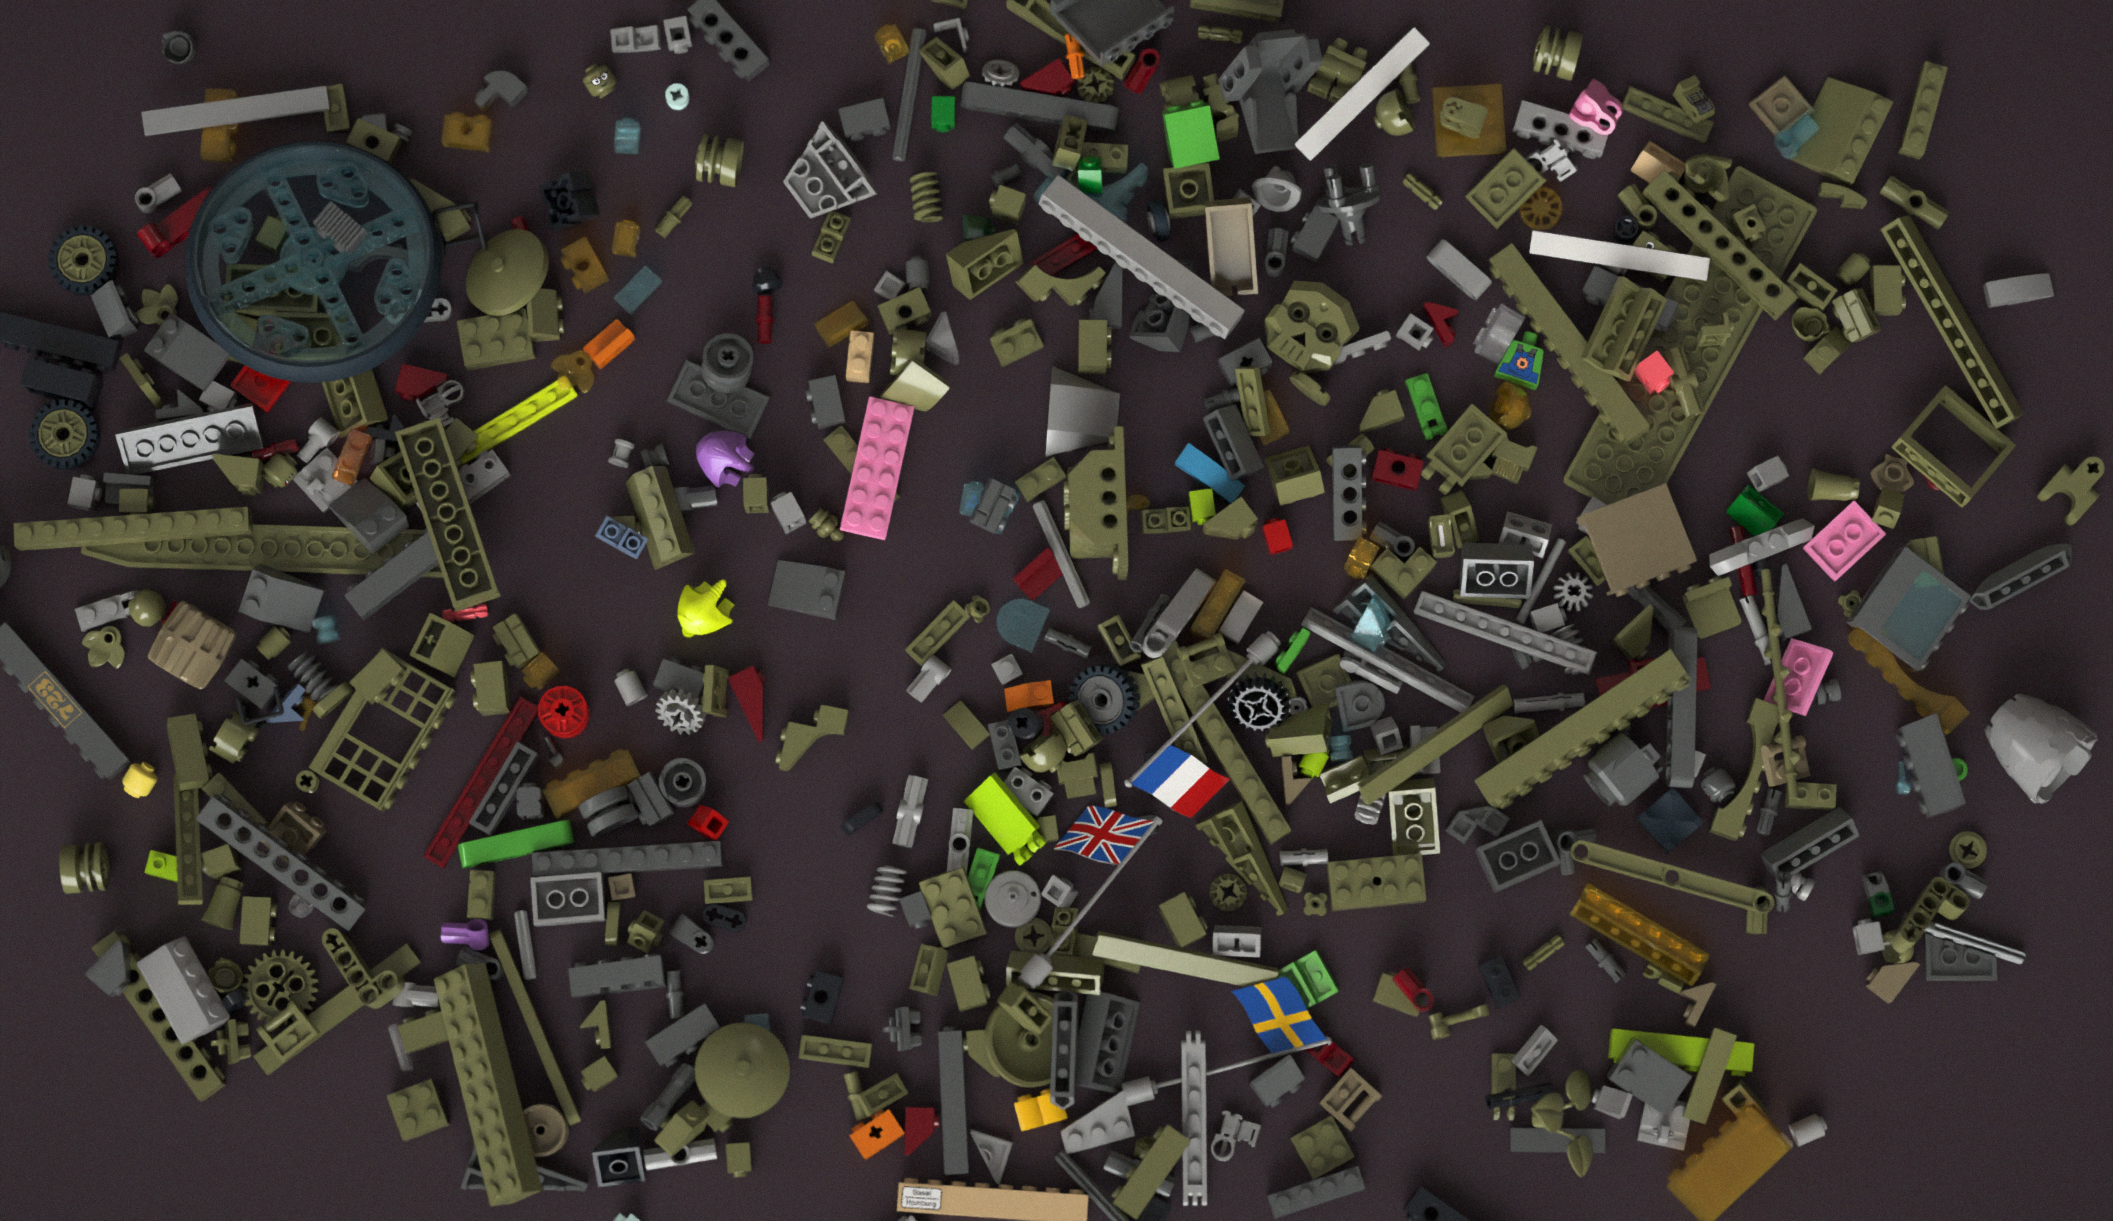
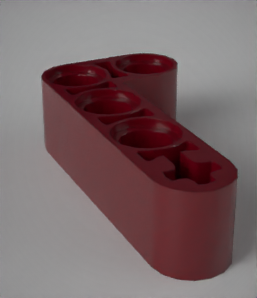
M209 186L159 224L155 225L152 222L138 231L137 236L154 258L163 256L188 237L194 217L213 186ZM226 202L221 206V208L218 210L215 216L226 208Z

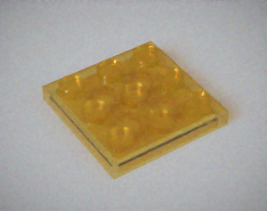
M1501 84L1437 87L1432 89L1437 157L1506 153ZM1456 97L1482 105L1489 110L1479 138L1467 137L1441 125L1439 115L1446 99Z

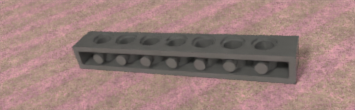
M214 793L198 814L196 820L349 931L367 907V904L364 903L365 899L356 892L352 894L346 890V885L339 879L335 878L333 880L326 875L327 871L320 865L316 864L314 866L307 861L308 857L301 851L297 850L294 852L288 847L289 843L280 836L275 838L269 833L270 829L261 822L256 824L250 819L251 815L242 808L237 810L231 805L232 801L225 795L220 794L218 796ZM220 814H230L232 822L228 824L223 823L220 820ZM239 828H249L251 836L247 838L242 837L239 834ZM260 841L268 842L270 850L267 852L261 851L258 848V843ZM285 855L289 858L290 863L282 866L277 862V857ZM304 869L308 872L309 877L301 880L296 876V871ZM323 883L327 886L328 891L323 894L318 893L315 890V885ZM342 897L346 900L347 905L342 908L337 907L334 904V899Z

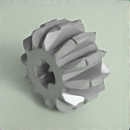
M1570 572L1566 573V580L1560 577L1558 579L1560 585H1555L1553 588L1555 591L1560 592L1554 595V599H1562L1558 606L1562 607L1565 603L1568 604L1566 608L1568 612L1571 611L1572 605H1574L1577 612L1581 610L1580 604L1587 607L1589 603L1586 599H1592L1593 594L1586 592L1590 591L1593 586H1585L1584 584L1588 578L1584 577L1580 581V573L1578 572L1575 574L1574 579ZM1568 588H1570L1571 590L1576 588L1578 590L1576 594H1578L1579 596H1576L1575 594L1573 596H1570L1568 594L1570 592Z
M1386 794L1370 805L1365 804L1360 795L1355 818L1365 824H1376Z

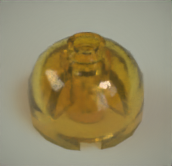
M1508 382L1502 383L1495 392L1498 395L1496 403L1491 401L1488 415L1500 428L1515 429L1530 417V400L1523 388Z

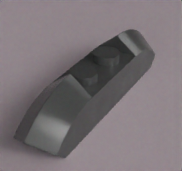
M2055 544L2041 548L1993 573L1977 587L1971 595L1969 602L1980 610H1989L2059 573L2071 564L2072 546L2069 544Z
M1068 989L1055 994L1053 1002L1050 1101L1062 1110L1074 1104L1077 1075L1078 995Z

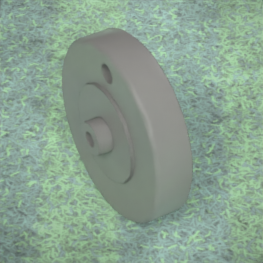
M1016 870L1005 871L995 876L988 884L985 891V906L990 917L998 924L1005 927H1020L1028 924L1037 915L1041 906V892L1036 881L1028 874Z

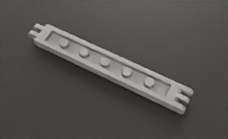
M1196 1030V1040H1191V1031H1186V1040H1181L1182 1135L1191 1141L1183 1152V1206H1188V1196H1192L1193 1206H1197V1196H1202V1205H1207L1205 1040H1201V1032Z

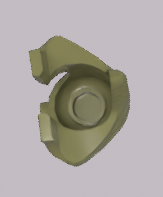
M1700 154L1686 159L1685 182L1682 187L1690 189L1693 193L1694 191L1697 193L1709 191V194L1718 202L1727 200L1729 198V187L1725 169L1731 167L1732 159L1710 154Z

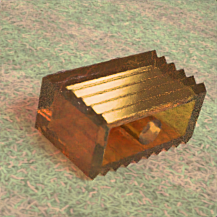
M355 429L349 431L332 473L334 480L353 486L372 440L370 435Z

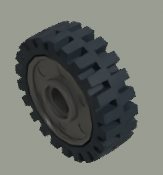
M1108 663L1095 665L1082 671L1074 679L1075 683L1070 687L1072 693L1069 694V699L1072 702L1079 700L1101 734L1113 733L1126 727L1133 721L1132 718L1136 717L1138 713L1136 710L1140 706V703H1137V700L1140 699V694L1136 693V690L1139 688L1137 684H1133L1134 678L1128 676L1129 672L1125 669L1121 670L1120 666H1112V664ZM1102 693L1107 697V704L1102 701Z

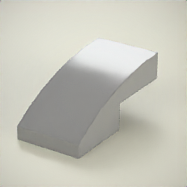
M654 25L641 28L631 26L611 29L612 52L630 53L660 50V27Z
M1243 591L1218 633H1221L1222 636L1238 645L1263 602Z

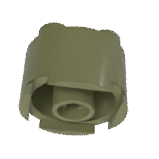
M1192 75L1165 80L1159 83L1161 94L1166 102L1163 103L1164 110H1167V107L1170 105L1180 104L1181 107L1189 106L1191 101L1199 100L1198 92L1196 93L1195 88H1192V86H1196Z
M894 329L890 375H898L905 369L913 357L924 364L927 332Z
M232 710L230 714L234 716L232 719H225L213 740L217 743L216 746H210L209 750L234 764L236 761L242 762L248 752L245 749L248 741L253 742L260 730L256 728L258 723L244 725L241 721L240 713Z

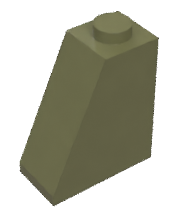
M1323 703L1292 715L1286 721L1281 720L1280 727L1272 725L1269 734H1266V746L1271 748L1273 757L1328 752L1333 721L1328 703Z

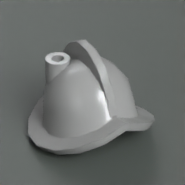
M1274 166L1268 175L1255 180L1252 184L1256 200L1260 205L1271 211H1288L1295 207L1301 198L1302 190L1295 184L1294 176L1288 171H1281L1278 166Z

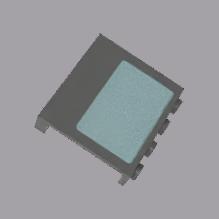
M1906 546L1898 547L1846 623L1853 628H1861L1910 665L1908 670L1911 672L1922 671L1930 661L1928 657L1932 651H1937L1942 645L1943 641L1941 639L1944 634L1949 633L1956 624L1954 620L1958 614L1964 613L1968 608V600L1971 596Z

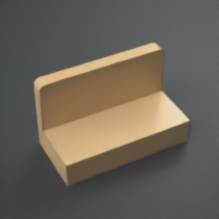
M1651 141L1648 142L1631 168L1633 173L1649 183L1663 170L1667 173H1673L1680 179L1686 170L1685 163Z

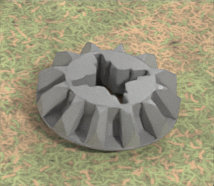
M993 60L983 66L982 76L985 77L986 82H992L993 86L996 84L1001 85V87L1005 84L1011 86L1013 82H1017L1019 70L1008 61Z

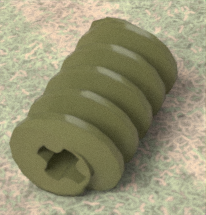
M923 172L910 178V183L913 184L911 192L914 193L912 201L916 202L913 205V210L917 211L914 214V219L918 221L936 222L943 220V216L936 215L937 212L942 211V207L935 206L936 203L941 202V198L934 197V195L940 193V189L933 188V186L939 184L938 180L932 179V177L938 175L936 172Z

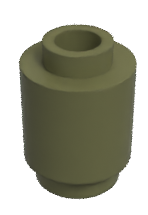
M1852 253L1838 269L1837 278L1848 287L1856 284L1870 269L1868 264L1870 260L1862 253Z
M274 626L259 640L260 644L256 648L268 660L272 657L276 658L291 643L289 640L291 635L282 626L279 629Z

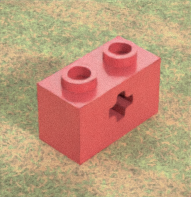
M1655 351L1640 362L1634 371L1635 376L1649 394L1654 391L1660 393L1667 388L1668 384L1672 381L1670 378L1674 373L1658 351Z

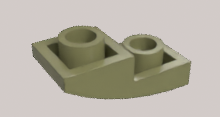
M830 211L812 250V256L833 264L848 230L851 218L835 211Z
M1167 507L1165 509L1140 511L1141 534L1191 530L1189 507Z
M1055 907L1051 926L1053 937L1050 949L1078 916V908ZM1078 923L1053 955L1074 956Z

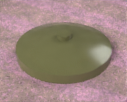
M521 229L505 231L487 242V248L483 249L481 247L474 256L467 272L466 291L472 304L485 314L493 316L510 314L526 305L539 291L547 275L549 257L544 243L533 233Z
M1030 992L1053 1015L1054 999L1041 993ZM1000 1004L994 1009L985 1029V1048L992 1066L999 1075L1007 1081L1022 1087H1039L1051 1083L1053 1017L1043 1032L1037 1034L1025 1029Z
M735 1023L716 1030L702 1044L695 1062V1080L704 1100L716 1111L734 1118L754 1117L771 1109L784 1094L789 1081L790 1065L785 1048L774 1034L755 1024Z

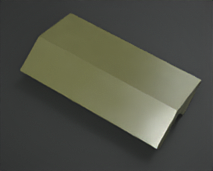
M1619 276L1581 358L1600 371L1625 381H1630L1667 299L1652 288H1640L1626 277Z

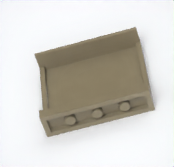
M1666 483L1585 513L1577 518L1579 526L1585 525L1610 587L1611 591L1607 592V596L1614 593L1616 597L1629 593L1628 588L1635 585L1637 589L1650 585L1649 580L1657 578L1658 581L1671 577L1670 572L1677 570L1679 574L1692 569L1690 564L1697 561Z

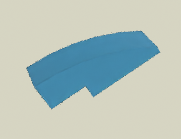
M1189 443L1175 462L1177 467L1192 476L1195 481L1205 488H1212L1214 494L1229 504H1232L1245 487L1238 479L1231 481L1223 467Z

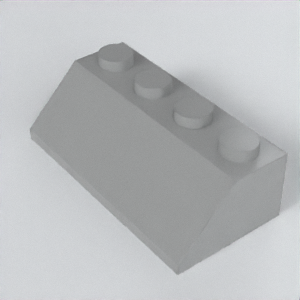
M185 936L163 945L137 963L181 1044L222 1027L230 1018Z

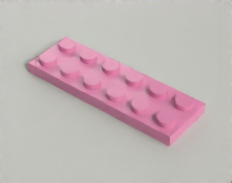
M869 396L840 530L882 540L886 539L914 406Z

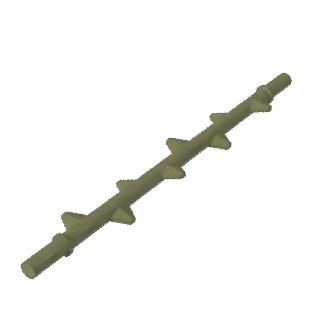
M1770 569L1761 570L1764 592L1762 596H1764L1765 601L1762 615L1767 617L1770 646L1764 651V656L1772 659L1776 689L1772 699L1778 705L1781 729L1774 737V741L1783 745L1785 777H1787L1789 799H1798L1795 764L1801 759V754L1794 752L1792 749L1789 725L1792 711L1787 709L1784 679L1790 673V668L1782 665L1778 637L1782 627L1776 621L1773 597L1775 592L1772 589Z

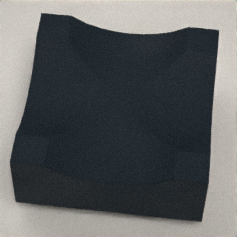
M1674 787L1636 818L1666 854L1671 852L1704 823Z

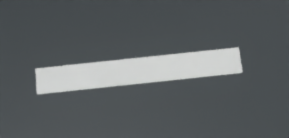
M1413 28L1295 143V146L1311 161L1430 43L1416 28Z
M1538 231L1532 232L1529 251L1532 254L1705 281L1707 280L1710 261L1709 258Z

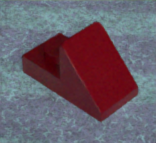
M1431 302L1425 303L1423 306L1425 314L1444 348L1449 347L1454 343V336L1456 334L1450 324L1446 325L1445 322L1458 316L1460 311Z

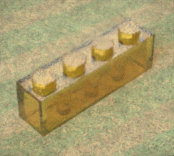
M619 749L611 753V758L603 762L601 759L590 763V768L582 772L578 769L567 775L568 779L560 782L558 779L546 785L547 789L543 790L555 817L558 818L577 809L581 803L601 792L614 787L625 786L641 777L629 751Z

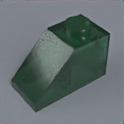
M962 215L964 242L996 234L995 225L990 224V218Z

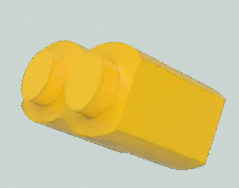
M1050 1089L1040 1091L1041 1096L1032 1098L1031 1094L1017 1098L1018 1102L1014 1103L1021 1132L1067 1119L1065 1109L1062 1110L1051 1103Z

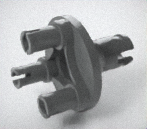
M1372 163L1359 166L1362 180L1361 187H1344L1341 182V175L1338 174L1337 164L1323 167L1327 185L1325 187L1326 194L1317 199V209L1324 213H1334L1341 222L1343 240L1346 245H1353V231H1356L1359 244L1366 241L1363 215L1367 207L1376 204L1381 199L1379 184L1376 183L1374 165Z

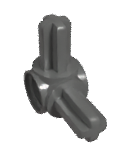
M1573 828L1565 830L1556 829L1550 834L1549 838L1561 862L1560 871L1562 875H1571L1575 871L1573 858L1570 854L1572 844L1579 840L1594 842L1597 837L1594 828L1575 831ZM1565 835L1566 842L1561 846L1560 840Z

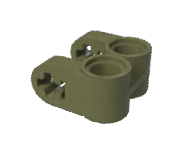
M1450 97L1443 103L1439 121L1445 128L1459 132L1467 137L1479 138L1489 110L1482 105Z

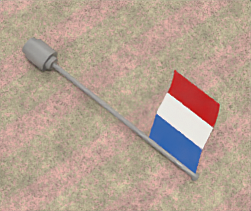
M1269 631L1266 634L1262 633L1246 649L1249 653L1247 655L1249 660L1129 780L1125 779V786H1136L1155 796L1173 811L1192 818L1230 778L1215 773L1194 756L1171 744L1252 663L1256 666L1258 664L1263 666L1279 650L1278 647L1281 645L1279 639Z

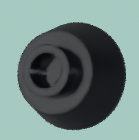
M770 267L756 270L757 274L753 276L752 290L756 294H767L781 288L783 281L775 270H770Z

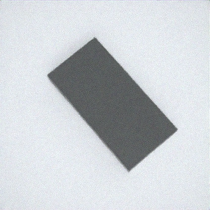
M687 359L667 399V402L727 430L744 434L750 440L770 401V397L746 386L739 391L731 393L718 392L710 388L703 380L701 366Z

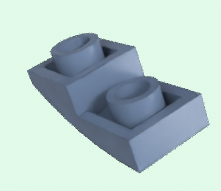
M609 516L604 518L594 535L635 559L638 558L648 541V538Z

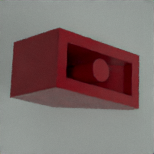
M1059 58L1020 82L1022 91L1057 97L1059 95L1061 97L1066 96L1072 91L1074 86L1073 78Z
M402 364L395 391L403 400L414 401V398L421 400L436 391L437 387L449 381L450 378L444 373Z
M906 1107L905 1156H910L934 1133V1128H939V1113H935V1108Z

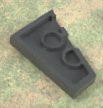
M1926 933L1924 934L1925 981L1997 980L1996 956L1942 940Z

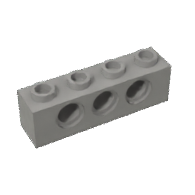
M1523 100L1513 128V132H1516L1517 136L1525 139L1533 137L1539 139V142L1544 145H1552L1555 143L1553 141L1554 138L1559 137L1568 149V152L1576 150L1582 152L1583 156L1591 159L1601 157L1608 134L1602 135L1591 127L1576 123L1570 118L1569 114ZM1540 120L1544 123L1545 127L1537 129L1534 127L1533 122ZM1563 127L1567 134L1560 136L1555 132V128ZM1583 133L1588 136L1589 141L1580 142L1577 135Z

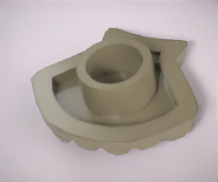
M1888 454L1885 456V461L1875 467L1870 473L1872 480L1880 490L1886 488L1902 493L1914 485V480L1906 467L1908 461Z

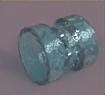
M334 615L313 620L314 628L319 630L316 636L318 644L331 643L341 639L339 631L334 627L337 624Z
M1352 736L1330 737L1329 746L1333 750L1330 754L1331 762L1348 761L1354 758L1353 752L1349 749L1352 744Z

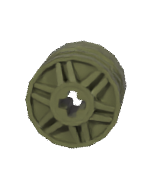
M1545 24L1536 43L1533 55V71L1539 73L1541 64L1545 63L1544 74L1548 75L1553 65L1557 67L1556 77L1571 81L1578 60L1583 34L1569 30L1563 40L1560 39V28L1556 27L1554 36L1551 37L1549 36L1551 26Z
M704 133L696 154V180L703 182L705 174L708 172L707 181L712 183L715 175L720 174V185L736 187L741 170L744 140L728 137L724 147L720 146L719 135L714 137L713 144L711 145V134Z
M96 842L94 847L92 843H86L84 854H82L79 844L61 846L59 864L61 882L65 894L82 893L85 882L91 892H95L97 886L100 891L108 889L110 862L104 842Z

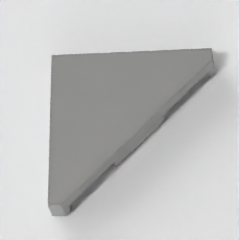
M971 1129L970 1134L996 1184L1000 1185L1013 1142Z

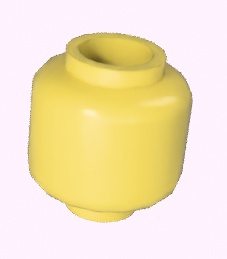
M146 762L132 764L122 779L123 789L136 798L147 796L158 780L154 773L155 768Z

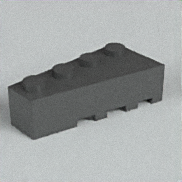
M658 954L644 955V958L637 959L634 956L620 958L621 961L611 962V959L599 960L596 965L589 966L588 962L575 963L574 968H568L571 997L579 998L667 987L664 958Z

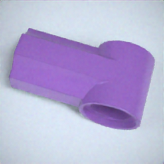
M473 919L468 923L443 922L441 941L444 943L469 944V947L473 950L485 949L490 944L487 923L483 919Z

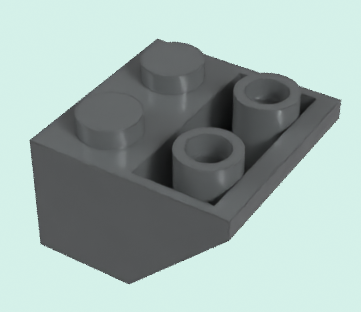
M111 280L91 295L110 339L118 340L138 331L136 324L139 323L134 310L127 306L130 300L121 285L117 286Z

